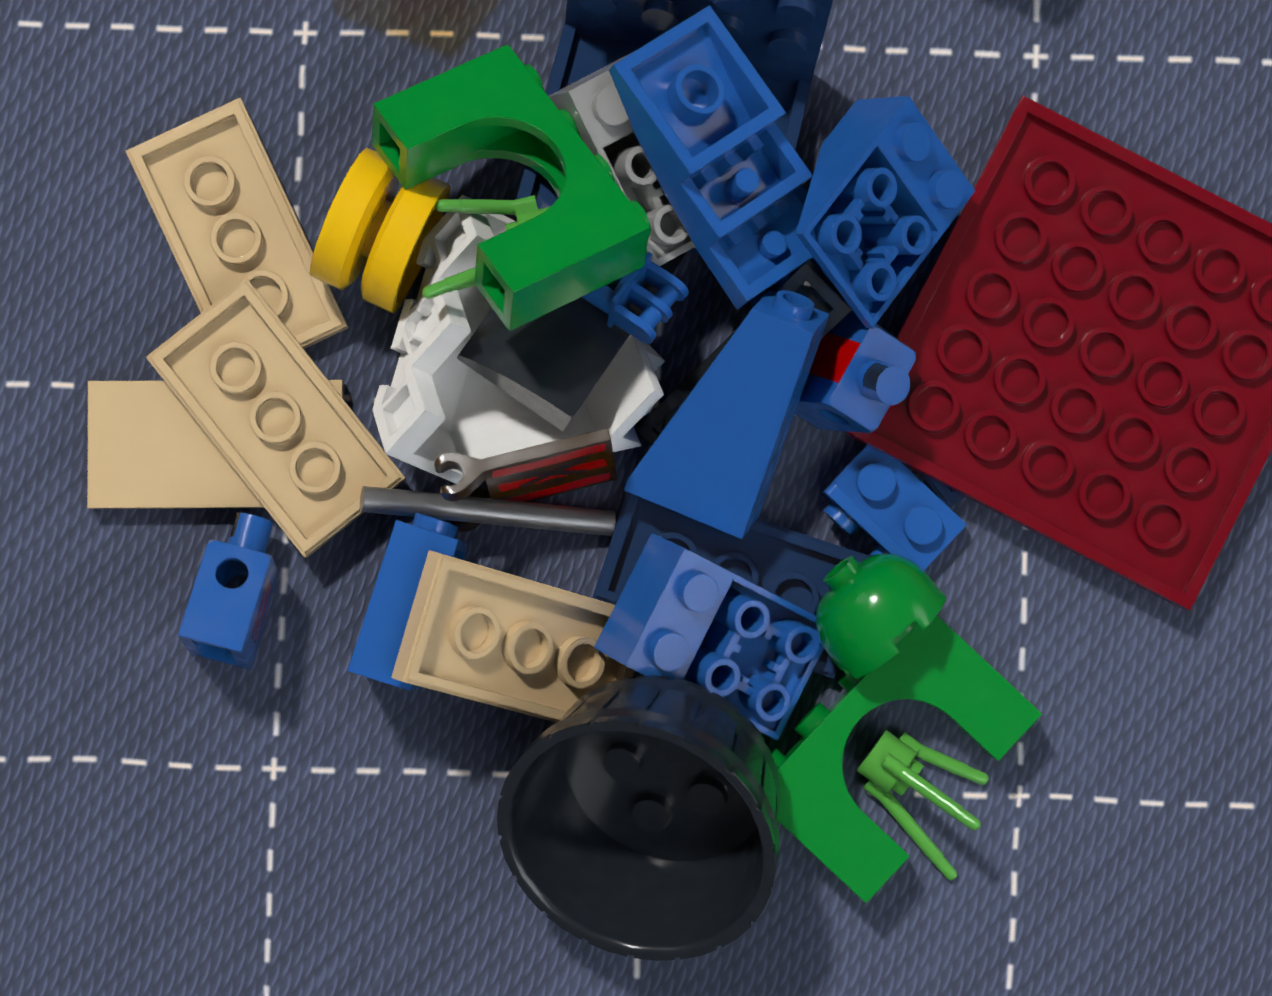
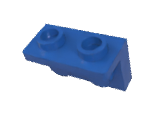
M868 445L858 453L821 493L830 502L823 512L842 531L851 537L859 530L877 546L870 556L897 554L912 560L925 572L927 571L926 568L967 525L901 462Z

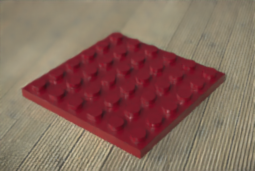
M1022 95L974 186L975 192L962 209L896 337L916 352V361L908 373L910 389L907 396L900 403L890 405L878 428L873 432H847L846 435L1171 604L1188 611L1191 610L1272 451V223Z

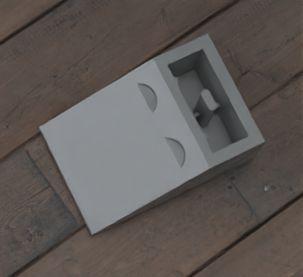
M624 56L549 95V98L558 109H565L569 112L576 123L580 138L594 155L599 154L607 161L614 175L615 183L629 201L635 200L643 207L651 225V234L648 239L646 254L648 252L652 253L651 261L661 266L694 248L695 245L666 197L634 133L609 73L611 66L626 57Z

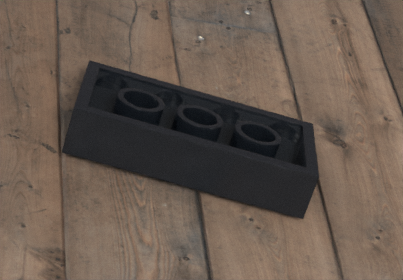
M688 252L677 256L660 267L673 275ZM648 282L643 286V288L654 295L659 291V289ZM582 297L510 332L493 308H491L458 354L457 359L552 425L564 431L623 347L630 334L615 324L611 328L608 327V315ZM632 303L626 308L638 317L643 312Z

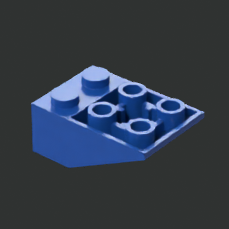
M909 96L858 99L821 145L796 235L866 328H873L973 195L975 189Z
M651 533L594 646L600 652L645 676H666L670 680L678 678L707 688L706 691L710 693H717L736 706L742 716L746 715L760 732L776 740L779 739L824 649L819 637L815 615L654 533Z

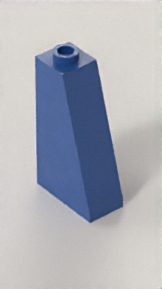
M769 290L752 308L627 479L624 491L743 539L760 515L830 314L814 308V303L799 293L786 290L776 293Z

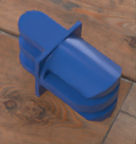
M650 252L646 254L644 267L582 296L583 299L608 315V327L611 328L615 324L646 344H651L655 339L656 332L654 328L659 321L663 323L668 322L673 315L670 307L675 300L683 301L689 294V290L682 281L651 261L653 254ZM646 282L659 289L656 295L643 288ZM630 303L643 311L639 317L626 309Z

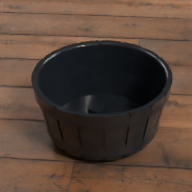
M648 675L637 676L633 679L631 677L619 679L590 691L577 700L559 722L542 732L527 747L524 754L514 764L506 777L500 793L502 797L499 799L497 810L498 835L502 837L500 845L504 859L512 875H516L518 878L516 882L541 912L545 911L548 914L547 917L559 927L580 940L583 938L588 941V944L607 952L626 957L633 955L636 959L652 961L675 960L677 957H680V960L708 954L716 951L720 945L723 948L745 933L751 927V921L755 923L763 912L771 895V887L773 888L779 858L777 819L781 804L780 780L774 758L768 745L764 743L765 739L746 715L742 716L740 710L727 699L715 692L710 693L706 691L707 688L693 682L678 678L670 680L666 676Z

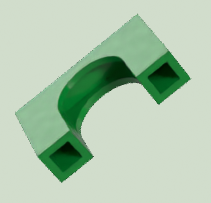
M508 44L373 103L372 145L405 190L459 165L484 158L508 159L527 165L546 178L554 188L558 199L545 212L477 244L474 284L509 332L644 267L648 239L651 234V225L645 210L637 201H629L615 183L614 175L607 161L601 155H594L580 138L576 123L569 112L556 107L544 91L543 83L537 71L530 64L524 65Z
M937 615L924 630L916 622L910 632L895 644L900 652L876 670L858 679H854L851 674L848 676L844 674L838 684L845 689V692L829 709L819 702L800 721L794 730L802 738L785 756L778 749L771 753L777 767L781 787V804L777 820L865 903L873 897L910 855L856 805L847 790L842 769L843 751L848 736L857 722L872 709L890 701L903 699L923 701L942 712L991 759L999 761L1042 715L1035 706Z

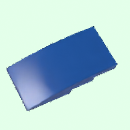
M710 5L611 66L609 73L631 126L666 197L699 254L737 310L813 258L796 235L807 196V191L802 185L813 175L775 123L786 112Z

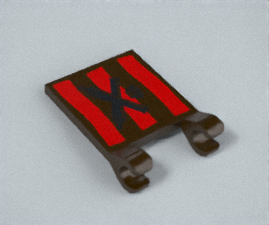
M608 428L484 459H477L459 453H445L434 462L437 473H444L449 469H456L463 473L461 480L453 486L445 485L440 488L442 497L450 502L462 500L467 496L531 502L617 480L612 442ZM486 480L489 491L477 487ZM451 521V524L458 527L457 531L459 532L473 530L481 524Z

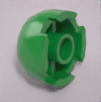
M877 554L859 563L853 556H849L837 564L823 580L829 587V590L822 597L817 608L816 625L823 647L838 668L843 670L847 676L851 674L854 679H858L876 670L897 655L900 651L895 644L910 632L916 622L924 630L940 612L947 597L932 578L912 560L897 554Z

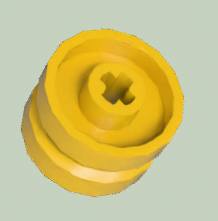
M365 148L350 167L329 208L316 242L309 274L319 281L343 290L357 279L365 266L361 281L362 298L366 302L394 314L403 304L422 269V266L416 264L423 239L444 215V212L436 210L435 205L439 199H449L451 187L448 183L433 177L407 190L402 186L396 195L399 186L398 179L378 152Z

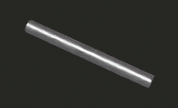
M368 486L362 487L360 495V512L410 517H414L415 513L441 520L607 536L613 535L616 523L615 511L470 496L459 501L450 502L445 500L440 493Z

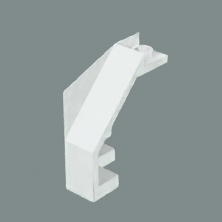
M462 195L459 199L461 200L470 198ZM447 212L423 239L416 264L426 269L417 300L405 299L391 345V349L400 353L391 386H379L372 409L385 454L455 484L461 480L462 472L456 469H449L444 473H437L434 467L435 460L445 453H459L477 459H484L604 428L609 430L613 452L639 447L641 443L634 425L649 413L654 404L664 395L655 371L665 360L649 344L639 341L632 335L629 336L564 431L552 425L457 359L458 354L492 307L476 285L459 291L447 292L432 299H426L422 294V290L426 286L442 281L447 277L476 267L477 244L506 231L505 224L515 222L502 214Z

